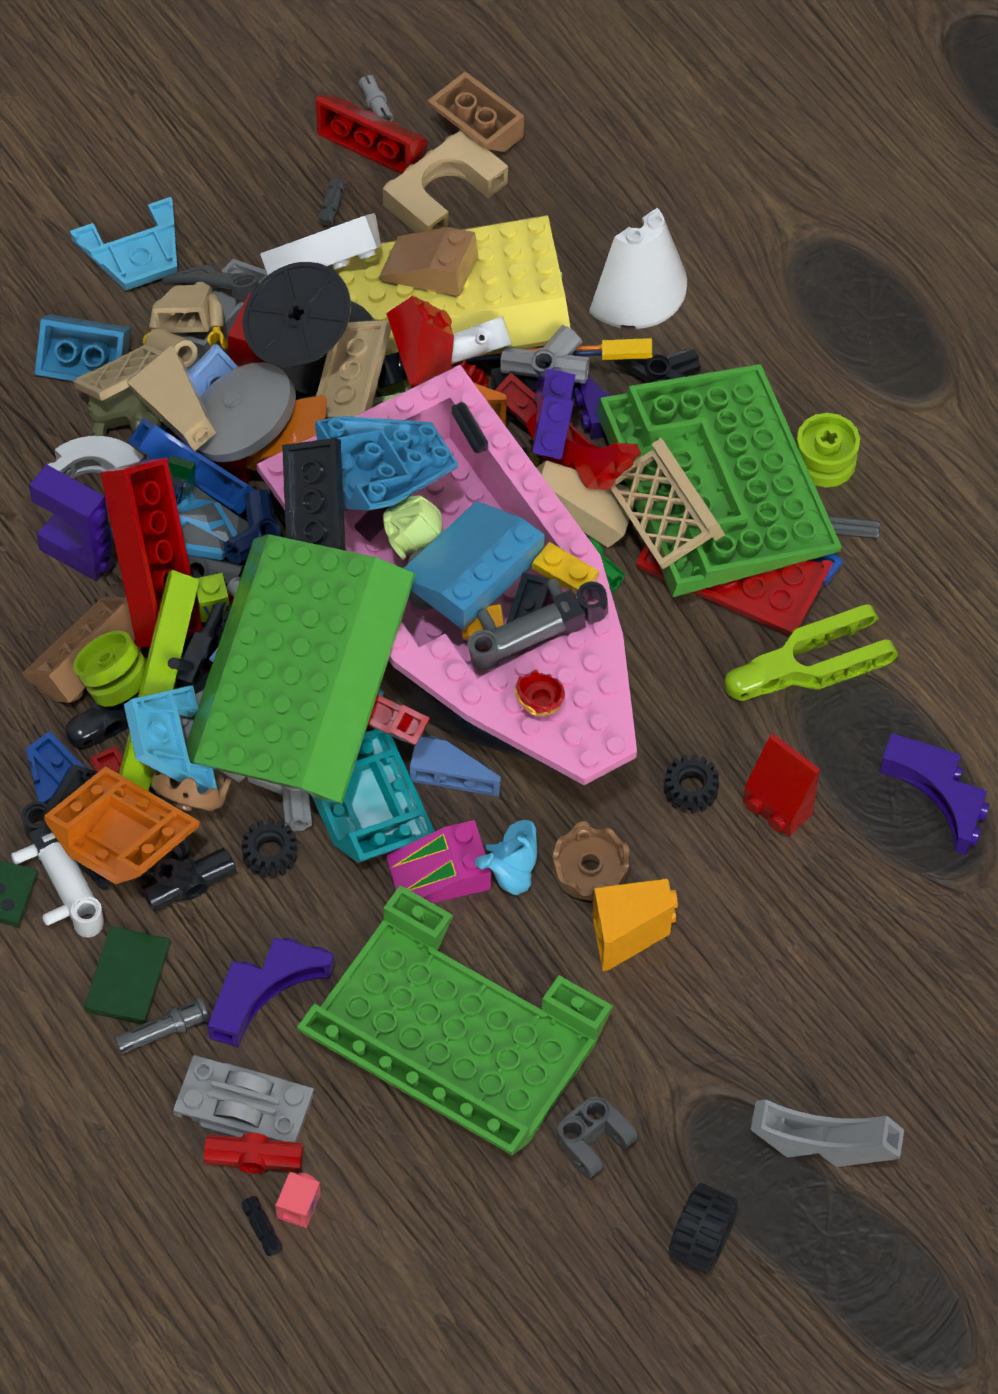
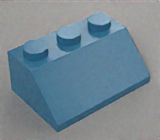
M48 314L40 322L35 375L74 381L76 378L129 353L131 327Z

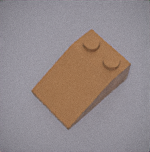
M445 227L398 236L379 275V280L460 296L478 257L475 232Z

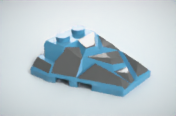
M195 485L185 499L175 497L187 555L223 560L226 557L223 543L249 528L246 520ZM110 523V537L114 539Z

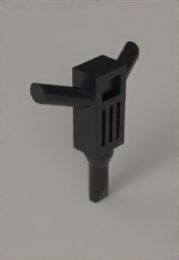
M216 603L205 625L198 632L195 631L183 659L173 657L168 660V666L171 669L178 670L176 675L177 688L193 685L195 689L214 647L215 630L223 613L222 604Z

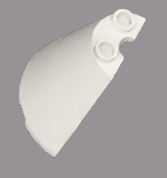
M658 208L642 218L644 225L641 228L628 227L614 237L589 311L592 316L601 322L621 328V325L635 326V329L648 328L669 319L682 305L686 295L687 276L664 217Z

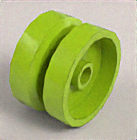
M815 414L806 419L799 428L796 444L814 485L828 488L839 486L848 481L856 468L860 445L858 429L850 420L838 414Z
M118 630L107 632L89 642L76 656L73 670L83 685L87 686L88 692L97 705L106 707L127 701L140 691L147 661L142 653L138 651L129 634Z

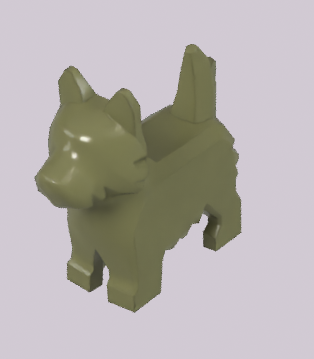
M131 387L102 401L87 394L89 397L88 411L94 423L91 432L93 436H106L107 429L130 425L134 433L143 417L159 428L165 425L137 398Z

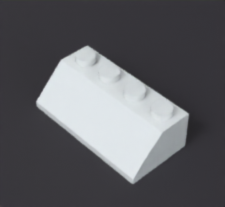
M375 213L260 253L267 274L269 275L283 266L297 262H315L325 266L332 264L333 269L348 265V258L358 255L359 259L362 260L376 255L374 249L381 247Z

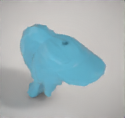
M521 820L509 826L504 835L503 842L485 845L486 850L491 853L475 859L476 867L481 870L490 868L500 887L516 896L528 891L531 886V871L537 860L535 824L529 820Z

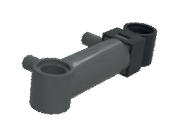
M550 579L546 586L552 595L553 603L499 627H496L488 610H480L477 617L484 629L474 632L468 640L472 664L480 670H489L497 666L500 659L563 631L566 635H569L572 632L585 628V620L588 622L601 621L608 613L606 589L598 582H586L579 587L575 597L572 589L563 592L557 579ZM592 599L599 601L596 604L586 603L587 601ZM483 647L490 648L489 651L484 653L478 651Z

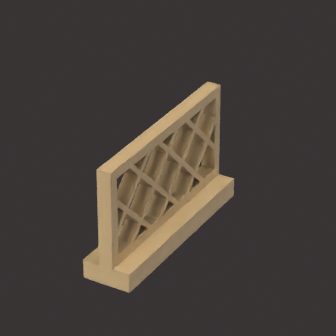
M660 438L652 443L654 449L634 461L632 467L624 471L615 480V484L610 489L662 569H664L713 537L717 541L725 534L663 439ZM655 460L658 464L655 476L642 474L644 466ZM624 479L634 480L630 492L619 491L615 485ZM640 480L653 482L650 494L637 493ZM659 483L672 485L669 497L656 495ZM635 499L647 501L644 513L632 512ZM654 502L667 503L663 516L650 514ZM673 504L685 505L683 518L670 517ZM648 520L661 522L658 534L645 532ZM668 523L681 524L677 537L664 535ZM687 525L699 527L702 531L693 539L684 538ZM662 542L675 543L673 552L662 558L659 553Z

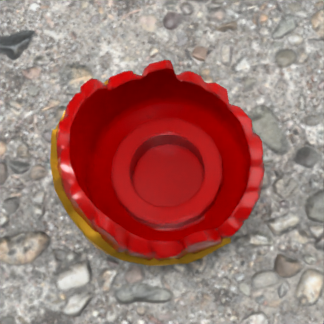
M538 670L532 671L531 675L520 676L515 684L517 700L530 714L535 716H547L555 713L561 708L560 706L565 698L563 684L558 679L552 678L551 674H539Z

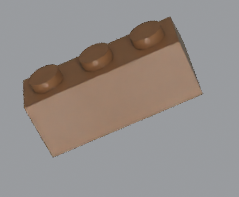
M466 71L427 100V104L486 149L505 152L523 138L525 116Z

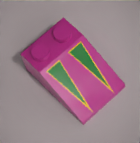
M475 820L446 826L386 855L395 891L401 885L429 902L436 903L491 890L490 868L481 870L475 865L477 857L486 855Z

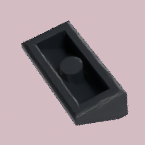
M389 506L367 511L355 524L354 528L368 542H371L384 528L383 513Z

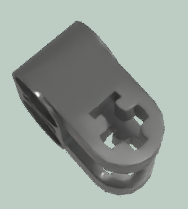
M598 1096L586 1099L564 1117L558 1126L557 1143L559 1149L588 1179H591L603 1169L601 1160L589 1147L603 1133H606L620 1148L625 1150L638 1140L636 1130L627 1119L604 1098ZM591 1113H599L603 1117L595 1120L590 1118L588 1115ZM568 1132H575L579 1135V1137L575 1139L567 1138L565 1134Z

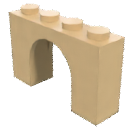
M460 130L456 134L448 136L444 143L436 149L428 151L424 158L416 164L408 166L400 176L389 180L383 187V206L415 233L448 227L449 211L424 190L429 182L442 176L460 177L489 198L508 184V166L492 152Z

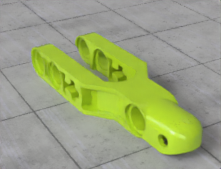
M866 604L795 629L783 648L760 655L749 664L734 668L725 676L724 689L730 697L738 701H746L792 685L820 690L884 667L897 658L898 652L892 641L885 639L811 666L802 665L795 660L794 656L828 645L829 641L848 634L851 637L857 631L874 624L875 621L879 620V617L873 606Z

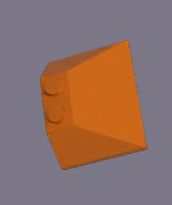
M106 766L44 816L45 822L69 857L114 884L140 877L200 826V821Z

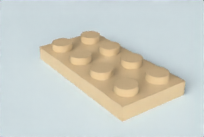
M388 320L349 322L341 339L327 353L317 396L323 395L327 397L325 419L338 416L354 417L372 408L391 332Z

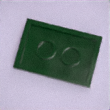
M110 926L84 1005L85 1012L141 1025L145 1024L171 945L170 939Z

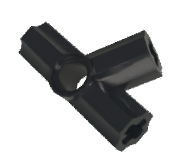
M690 348L668 356L655 354L652 355V358L615 360L616 364L643 379L644 384L687 377L688 375L700 372L701 368L696 351Z
M224 847L196 861L193 859L178 861L163 857L156 863V871L153 874L156 880L142 886V892L150 909L155 912L182 898L192 900L201 896L208 889L209 885L236 873V866L230 853Z

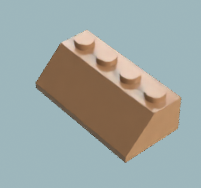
M102 597L22 673L24 678L56 702L72 703L78 700L83 695V689L86 686L83 685L74 672L73 663L78 653L89 642L107 632L121 630L127 632L133 642L136 643L126 597Z

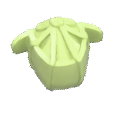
M421 495L409 496L396 505L389 506L383 513L384 529L389 538V543L402 560L407 558L406 555H411L415 550L427 547L443 531L442 515L439 509Z

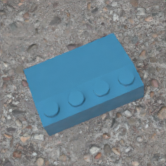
M476 501L404 567V569L416 574L411 591L462 630H465L477 618L480 610L490 606L522 576L523 572L525 573L532 566V562L544 548L545 534L522 517Z

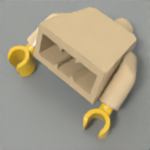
M196 282L194 285L174 286L160 300L154 303L149 324L151 332L155 329H164L171 333L208 332L210 329H213L207 337L209 345L212 347L217 341H220L224 350L228 347V342L221 332V329L224 328L223 306L218 296L213 294L211 286L206 283ZM147 333L143 338L144 345L146 344V339L149 333Z

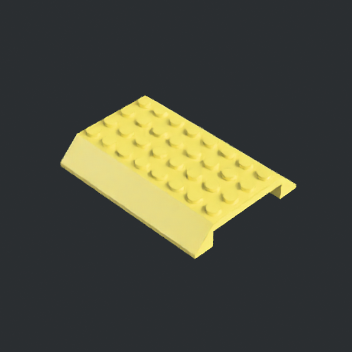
M547 215L461 229L475 232L478 257L460 296L380 281L379 275L396 240L381 243V247L374 249L376 255L362 260L356 255L348 258V265L333 269L344 280L351 301L364 307L373 317L374 321L388 320L386 315L388 311L411 296H415L441 310H445L451 317L453 333L503 317L512 342L511 345L506 347L526 349L544 346L562 325L570 328L565 292ZM392 330L385 356L398 352ZM504 347L478 356L502 353Z

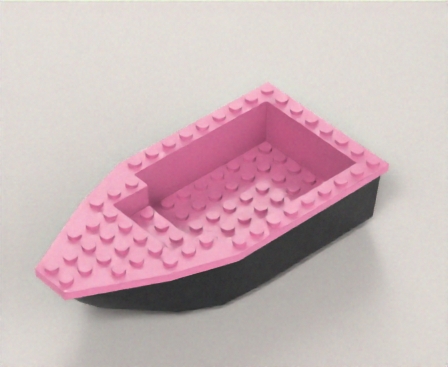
M461 365L354 416L433 423L459 465L454 471L411 496L421 495L439 509L442 515L443 531L476 501L522 517L545 534L544 547L548 542H551L599 571V578L595 582L604 586L608 599V613L601 621L588 622L585 620L586 627L581 630L572 632L569 635H566L563 631L500 659L497 666L492 669L480 670L471 662L468 640H463L462 629L435 608L429 610L419 609L412 605L408 598L384 676L415 711L429 717L431 721L460 738L555 769L582 785H586L637 758L623 632L601 556ZM466 403L488 440V449L486 451H482L479 454L473 451L452 415V406L454 404ZM315 435L303 442L315 441L317 437ZM280 452L258 463L257 471L269 487L274 513L286 529L283 453ZM344 505L346 551L377 557L401 568L408 565L410 555H406L407 558L404 560L399 557L389 543V538L384 528L371 542H368L354 528L355 524L367 512L366 510H349ZM532 566L525 572L528 574L545 577L540 573L536 572L535 570H533ZM521 577L490 605L501 604L505 624ZM560 586L563 592L568 591L567 589ZM551 593L547 605L553 603ZM592 599L587 601L586 603L596 604L599 601ZM490 648L479 649L478 651L484 653L489 651ZM538 670L539 674H551L552 678L558 679L563 684L565 690V698L560 706L561 708L547 716L530 714L519 703L515 695V684L520 676L531 675L532 671Z

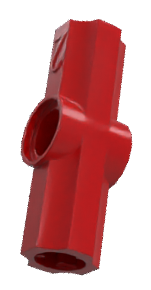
M245 1133L242 1137L207 1134L205 1140L204 1164L235 1166L239 1170L250 1174H260L265 1172L266 1169L300 1172L302 1166L303 1143L270 1140L267 1136L260 1133Z

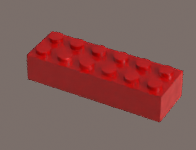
M167 458L142 460L100 472L137 648L151 646L168 573L174 570L192 577ZM196 597L186 638L193 636L195 631L198 632L202 628Z

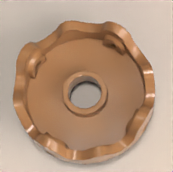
M154 770L151 786L156 791V794L174 801V806L179 809L189 811L194 807L214 811L223 806L231 779L226 778L224 782L222 775H215L217 789L210 788L204 793H199L196 781L193 778L187 777L180 783Z
M586 821L578 822L569 833L560 837L556 842L552 858L553 875L558 885L566 893L578 899L592 901L594 898V888L624 884L629 867V847L610 828L594 829ZM586 860H593L599 866L595 870H587L582 866V863Z

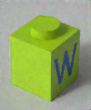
M223 573L196 578L199 579L196 600L201 622L207 621L216 603L223 605V611L229 605V596Z

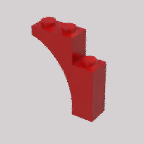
M537 412L526 422L533 440ZM569 422L562 459L542 457L545 461L547 460L577 470L586 488L606 490L615 484V480L624 471L632 467L633 462L642 453L637 444L614 443L610 446L598 447L583 438L571 422Z

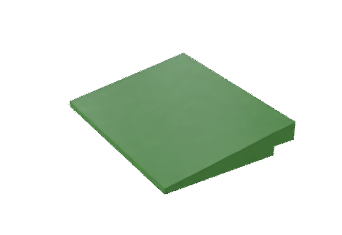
M761 364L629 386L625 394L600 398L596 413L609 445L614 443L637 444L642 453L636 459L638 460L654 449L652 443L662 438L725 534L717 541L713 537L664 569L660 566L672 597L841 551L840 541ZM653 460L644 466L642 474L655 476L658 466L656 461ZM624 479L630 492L634 480ZM640 480L637 493L650 494L653 482ZM659 483L656 495L669 497L672 485ZM635 499L634 505L637 512L644 513L647 501ZM654 502L650 514L663 516L667 503ZM673 504L670 517L683 518L685 505ZM648 520L645 532L658 534L661 522ZM668 523L664 535L677 537L681 524ZM687 525L684 538L693 539L702 531L699 527ZM662 542L659 551L662 558L673 552L675 543Z

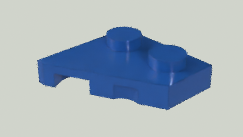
M50 731L26 748L38 802L49 803L68 767L73 764L84 767Z

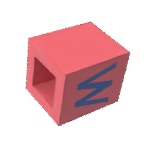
M289 1172L276 1203L277 1218L307 1228L321 1195L320 1182L306 1173L295 1174Z

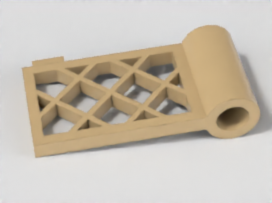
M155 329L147 336L145 345L76 378L73 383L75 389L102 401L130 387L127 382L169 346L176 350L186 368L195 362L198 354L197 347L190 340L164 329Z

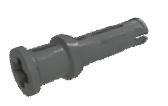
M201 996L195 997V1001L182 1007H171V1010H168V1014L114 1036L121 1055L176 1031L178 1034H183L186 1032V1028L200 1022L208 1023L210 1016Z

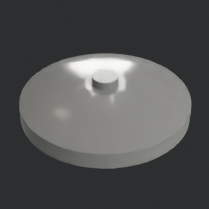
M251 363L229 371L211 384L200 398L216 434L199 447L198 451L210 460L230 462L243 459L258 452L275 439L289 421L296 400L294 385L285 372L278 366L269 363Z

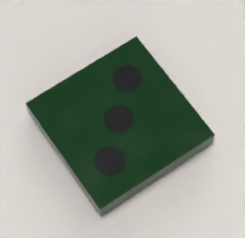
M0 861V923L20 927L38 877L37 869Z

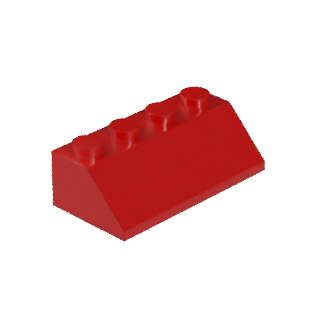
M334 95L318 96L315 99L317 135L399 174L404 173L408 166L416 164L427 153V139L418 133L408 131L395 122H389L376 116L371 111L359 108L350 101L342 100Z

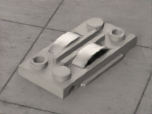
M193 1055L174 1106L173 1114L181 1118L183 1115L191 1117L192 1121L200 1123L201 1128L228 1136L242 1137L245 1133H260L267 1136L270 1140L298 1142L314 1096V1088L243 1067Z

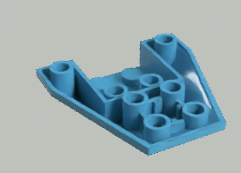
M338 416L317 420L315 423L317 440L341 439L343 503L349 510L369 511L396 505L454 471L459 465L432 422Z

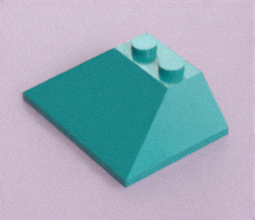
M377 729L364 734L343 803L339 804L312 796L334 846L358 863L400 849L435 832L392 736Z

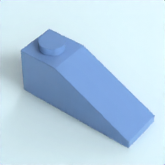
M435 736L420 737L417 745L414 747L410 764V778L412 782L499 797L501 777L448 741L441 740Z

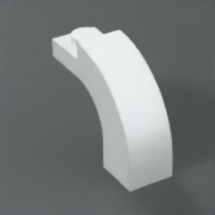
M86 436L73 439L55 449L56 462L48 465L74 479L81 474L100 473L145 460V457L131 445L121 440L106 436Z

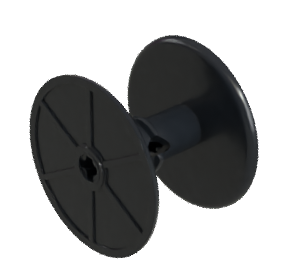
M297 262L273 271L256 286L245 306L243 332L250 349L263 361L281 368L292 381L296 397L304 399L317 396L327 353L341 339L348 323L374 321V319L364 307L351 301L344 280L333 269L315 262Z

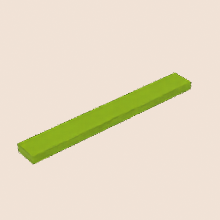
M174 570L168 573L138 697L173 690L178 670L171 669L168 666V660L173 657L181 659L199 579ZM129 732L119 774L149 791L154 768L136 760Z

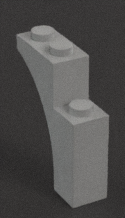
M765 1099L756 1101L751 1121V1130L787 1158L818 1153L835 1167L900 1159L904 1129L888 1116L857 1119L824 1117L795 1111Z

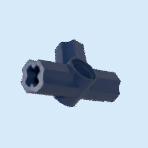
M258 489L249 491L244 495L249 528L223 543L225 556L229 562H234L238 565L247 560L255 538L268 534L281 537L282 530L279 523L274 520L271 494L268 493V490Z

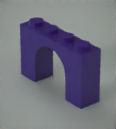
M46 464L29 484L31 501L53 513L52 517L37 533L39 550L97 582L103 574H107L112 569L114 564L105 496Z

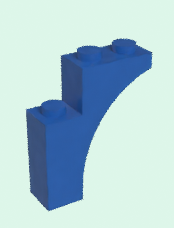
M144 417L128 443L153 459L167 458L169 460L173 455L196 463L194 485L240 515L246 509L244 495L249 491H255L254 488L196 451L194 452L189 446Z

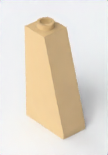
M169 346L127 382L137 398L194 452L216 434L189 372L172 346Z
M547 460L537 467V470L584 533L608 548L625 535L630 518L610 488L606 490L586 488L577 470ZM615 485L619 491L629 492L627 486Z

